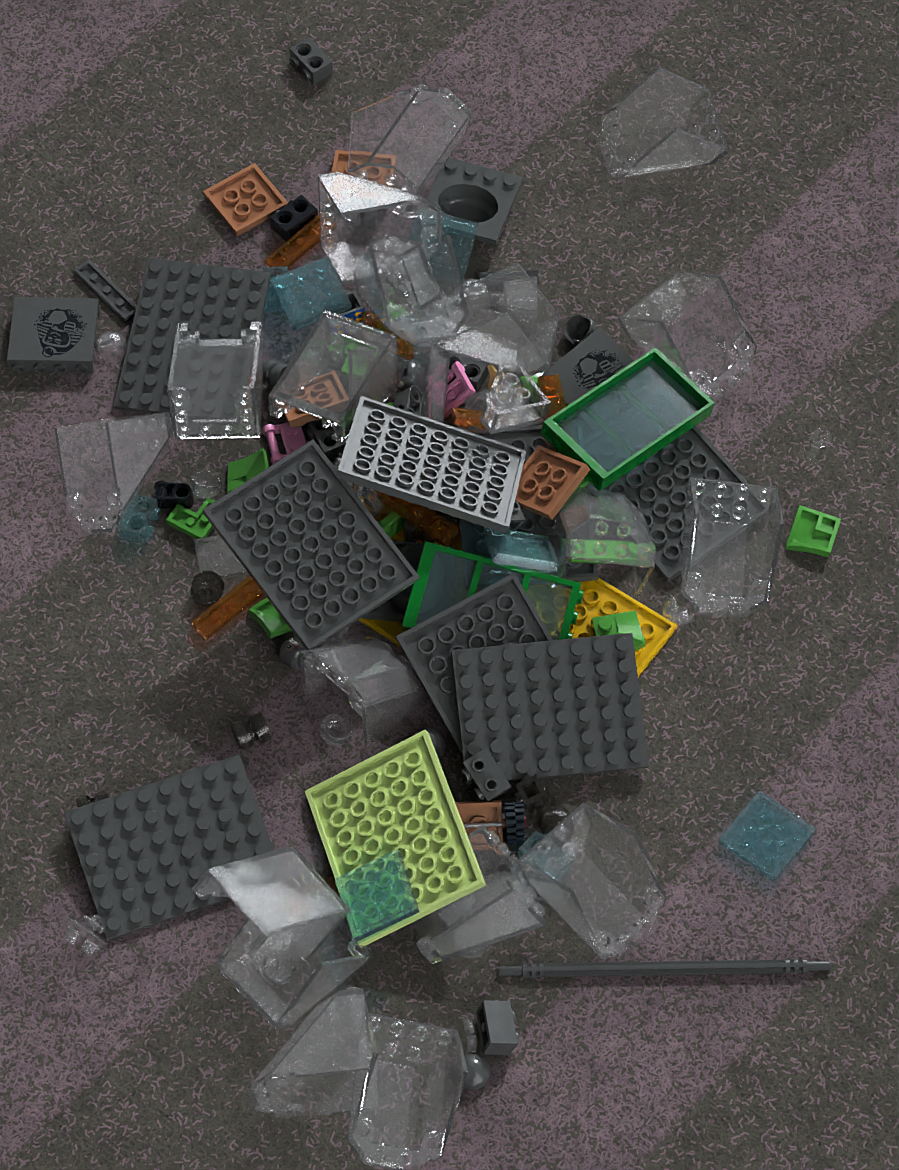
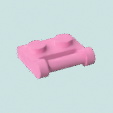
M458 361L435 384H430L426 388L441 417H448L476 392L464 372L465 368ZM455 376L457 377V378H456L454 381H452L444 390H442V391L440 392V390H441L447 383H449Z
M287 422L278 425L268 424L262 428L263 435L267 437L272 455V465L306 444L302 427L290 428ZM281 433L286 451L285 455L279 452L275 434Z

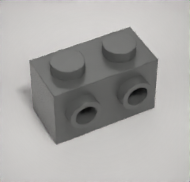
M487 748L462 763L463 769L461 772L468 782L472 780L476 786L473 790L480 801L483 799L487 802L493 800L511 788V785Z
M483 1000L476 1011L482 1052L486 1055H510L519 1043V1034L515 1031L514 1025L515 1012L511 1008L510 1001Z

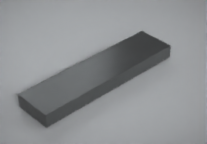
M90 259L73 270V273L125 324L134 318L137 305Z

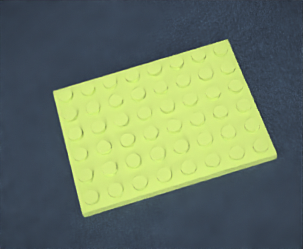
M426 730L305 791L356 941L361 948L486 886L432 740Z

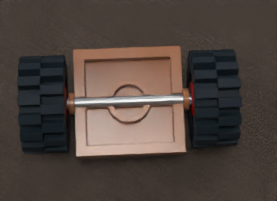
M501 800L455 802L472 849L503 847V828H506L507 844L526 843V820L523 802L505 803V820L502 819Z

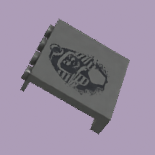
M15 297L7 356L9 370H13L16 373L24 371H35L36 373L55 371L59 374H64L67 371L79 374L94 372L93 357L97 319L100 316L99 300L89 298Z
M599 327L540 375L536 386L541 391L547 388L566 407L634 362V360ZM643 371L623 386L636 398L639 396L643 398L651 391L650 386L653 379ZM615 390L589 408L607 424L609 421L613 422L621 416V411L625 408L629 410L633 405ZM581 413L576 416L589 430V437L600 431L585 414Z

